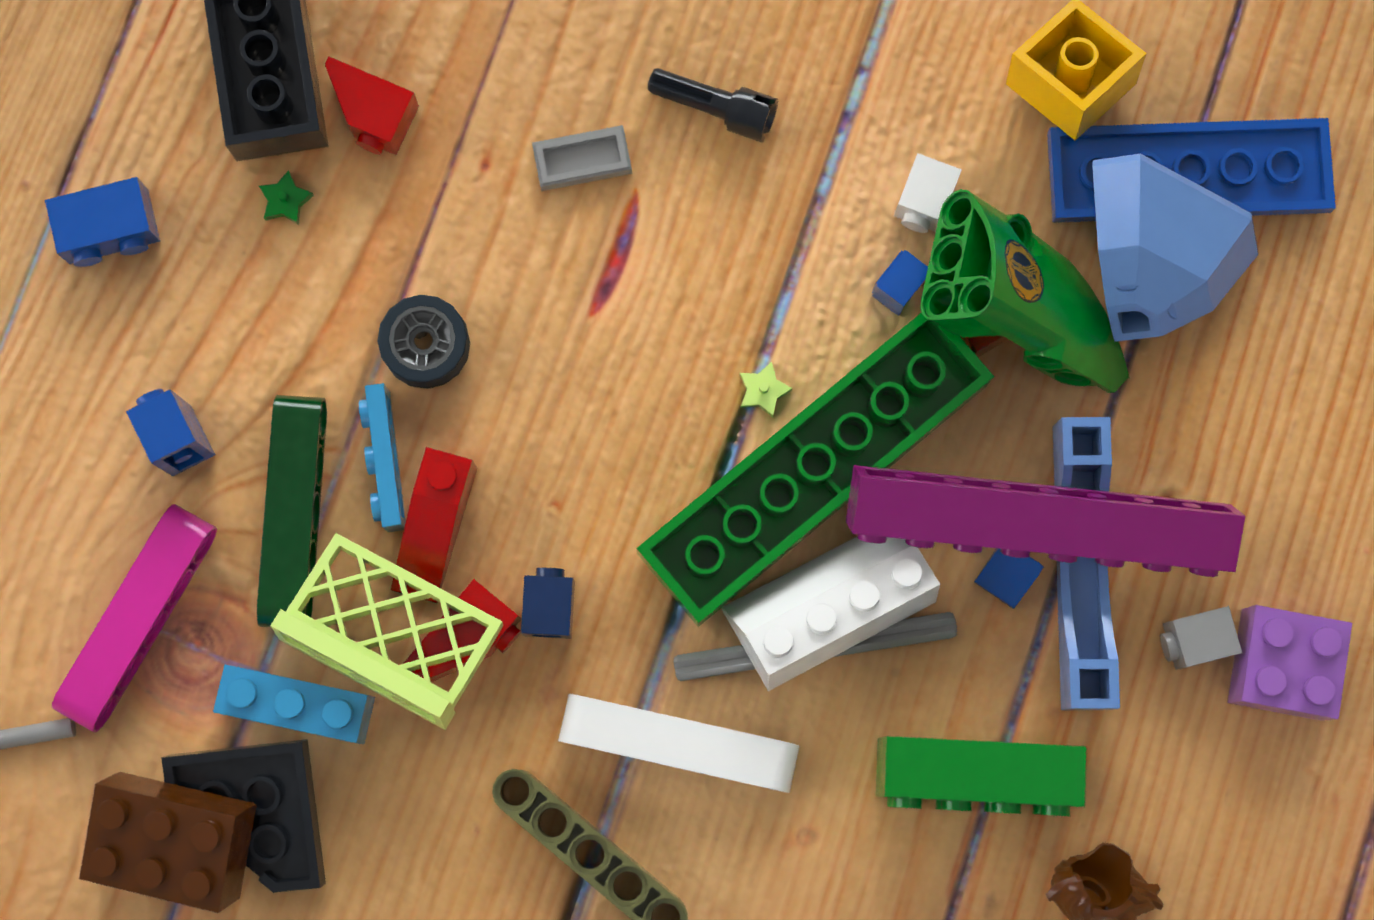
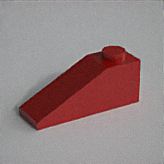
M426 447L411 496L396 565L440 589L443 586L477 471V466L472 459ZM393 578L391 591L402 594L399 581ZM406 585L408 594L417 592V590ZM432 598L424 599L433 603L438 602Z
M475 579L471 581L458 597L503 622V628L484 659L490 657L496 649L504 653L521 633V630L516 627L521 618ZM451 608L448 609L450 616L460 614ZM473 620L453 625L458 648L478 643L487 627ZM447 627L429 632L421 641L425 658L453 650ZM416 648L403 664L419 660ZM471 655L461 657L463 667ZM455 659L427 667L431 682L458 671ZM422 669L411 671L424 679Z

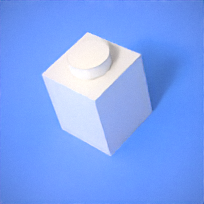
M917 153L894 217L902 219V225L910 230L920 233H927L928 230L936 232L942 205L947 197L953 193L962 169Z

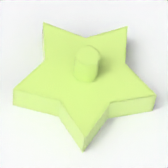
M772 362L758 374L740 373V377L747 390L740 408L759 406L773 417L777 399L792 390L791 387L776 379Z

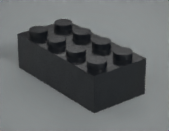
M204 0L225 145L235 160L243 161L327 147L328 140L306 0Z

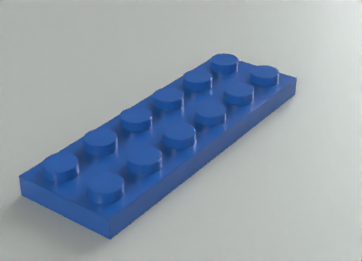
M1329 118L1091 126L1076 141L1059 127H1050L1047 132L1053 223L1096 221L1093 160L1140 153L1252 213V216L1331 213L1336 209Z

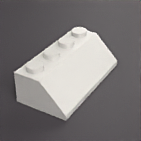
M855 537L723 606L722 611L764 685L770 691L934 604L937 600L940 583L918 547L906 544L905 539L887 537L885 543H869Z

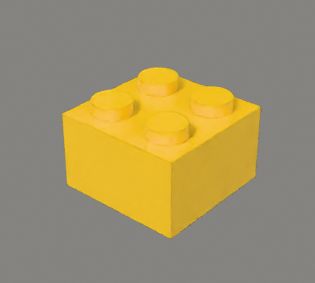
M1071 0L1012 54L1006 85L1076 141L1137 84L1147 53L1080 0Z

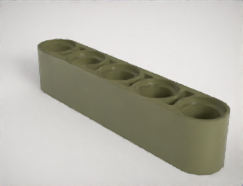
M510 769L497 777L493 784L492 794L499 808L632 920H652L651 916L654 908L660 904L667 903L677 908L680 920L688 919L685 904L679 897L532 774L525 770ZM520 777L528 784L529 796L521 805H512L504 798L503 788L510 778ZM550 808H557L562 811L567 820L564 832L556 837L545 834L540 826V818L543 812ZM585 840H595L604 849V860L597 867H586L578 860L577 849ZM622 872H633L641 879L642 891L637 897L624 899L616 893L614 881Z

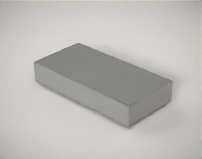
M623 125L532 143L541 191L632 174Z

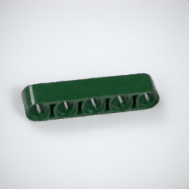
M276 395L274 399L257 597V622L259 627H271L270 625L281 609L284 611L288 609L316 565L327 424L326 399L323 397ZM313 597L310 598L302 611L303 614L312 617Z

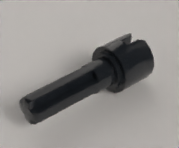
M659 68L653 70L647 89L652 94L724 119L727 131L761 143L765 139L763 134L771 130L778 108V98L749 88L741 87L739 90L731 93Z

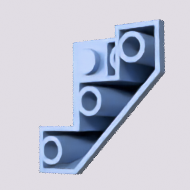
M1141 153L1093 160L1098 254L1106 309L1114 342L1164 336L1212 312L1258 256L1252 213Z

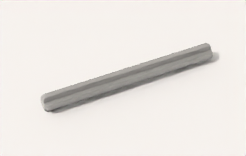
M951 612L904 619L836 656L950 639L957 635L956 620ZM742 645L675 656L673 661L676 678L680 681L755 669Z

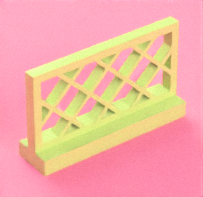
M335 533L286 611L281 609L270 626L282 642L446 730L455 715L454 707L504 625L501 620ZM341 550L358 559L360 574L333 580L330 567ZM365 563L376 569L367 572ZM326 575L328 583L319 585L324 576ZM386 576L397 579L403 596L375 603L369 581ZM364 583L369 605L341 612L336 590ZM406 585L417 590V592L408 594ZM330 592L335 611L334 615L314 620L302 613L311 597ZM428 598L441 603L444 618L416 626L411 603ZM405 605L411 627L383 635L378 612ZM448 607L460 614L450 616ZM371 614L377 637L360 642H355L348 638L344 622ZM473 620L487 627L478 643L458 648L453 625ZM338 624L340 633L327 626ZM447 627L453 650L425 658L419 635ZM413 637L419 660L401 665L390 661L385 644ZM380 646L382 656L370 650V648ZM471 655L463 667L461 657ZM455 659L459 676L450 691L448 692L431 683L427 667ZM422 669L424 679L411 671Z

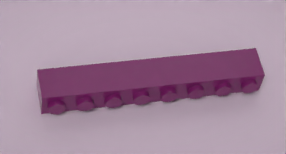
M853 465L846 523L852 534H858L857 538L859 540L869 543H885L887 537L905 539L906 544L918 548H933L935 542L953 544L954 549L967 553H980L983 547L1001 549L1000 552L1002 554L1016 558H1027L1030 556V552L1048 553V558L1066 563L1077 562V557L1095 558L1096 563L1108 567H1123L1125 561L1142 563V567L1157 572H1170L1172 566L1187 567L1189 572L1196 575L1216 577L1218 576V571L1236 572L1246 516L1231 504Z

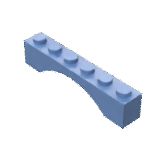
M1062 417L1052 426L1054 486L1109 491L1112 469L1110 417ZM1077 557V562L1074 563L1056 561L1061 711L1119 709V660L1111 617L1108 566L1100 565L1095 562V558Z

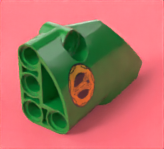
M961 189L948 196L939 214L921 298L920 309L922 315L950 333L963 338L1003 336L1025 349L1024 362L1056 381L1073 386H1098L1108 393H1115L1129 378L1124 355L1119 341L1114 342L1110 321L1102 304L1076 267L1058 251L1032 233V227L1024 215H1005L968 190Z

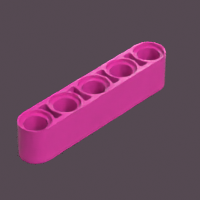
M176 504L171 505L165 511L58 689L52 702V709L94 733L103 727L210 549L217 533L215 526Z

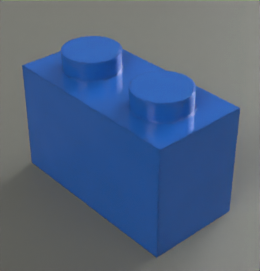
M138 177L45 200L56 252L68 264H74L77 267L92 266L100 263L103 260L102 256L120 252L121 255H135L148 250L149 244L160 242L148 188Z
M163 389L150 391L136 400L137 406L126 411L150 462L171 476H175L215 456L192 406L171 389L166 392Z

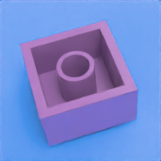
M1259 605L1241 609L1238 639L1242 653L1234 656L1227 703L1320 721L1339 719L1352 623Z

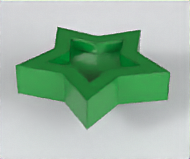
M289 171L285 173L277 184L259 186L268 200L264 215L266 221L284 216L299 225L300 207L314 196L312 192L296 187Z

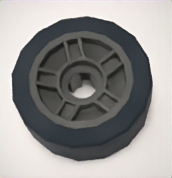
M417 295L405 298L390 308L380 323L377 342L381 358L394 376L409 386L429 389L445 385L460 373L468 360L470 339L466 324L453 305L439 297ZM429 333L433 338L432 345L425 350L417 348L414 342L415 338L421 339Z

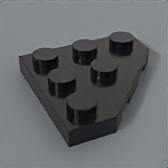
M308 739L170 754L161 758L164 782L257 804L246 866L260 877L258 881L270 891L276 893L321 888L326 884Z

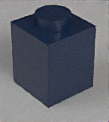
M536 568V576L524 575L521 634L524 637L572 639L575 581L573 578L564 577V569Z

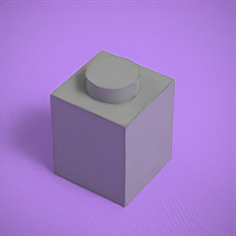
M1229 606L1163 623L1165 633L1160 634L1161 647L1168 662L1173 661L1176 670L1242 653Z

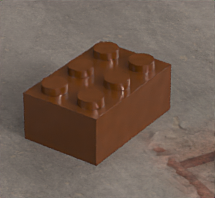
M118 772L95 783L79 879L220 913L241 896L257 804Z

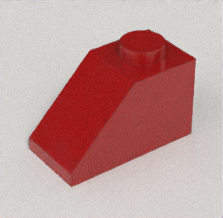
M328 56L325 67L347 124L354 138H357L356 144L377 155H381L383 150L397 155L419 108L414 92Z

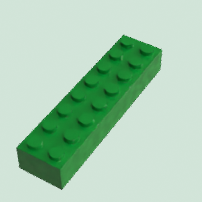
M921 312L636 548L638 556L699 627L848 503L853 465L889 469L986 388L995 376L960 336L954 335L929 321Z

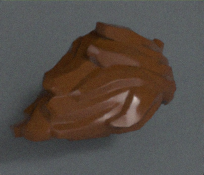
M1103 842L1093 851L1072 856L1068 860H1062L1054 869L1055 874L1052 876L1051 889L1046 893L1048 900L1054 901L1069 920H1136V917L1143 913L1146 914L1155 908L1158 910L1163 908V902L1157 896L1160 892L1159 885L1147 884L1140 873L1134 868L1130 854L1112 843Z

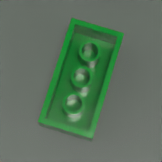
M894 736L878 738L875 796L887 797V807L921 809L922 799H936L935 809L971 811V801L984 802V812L1021 814V804H1033L1032 814L1070 816L1071 806L1085 807L1086 746Z

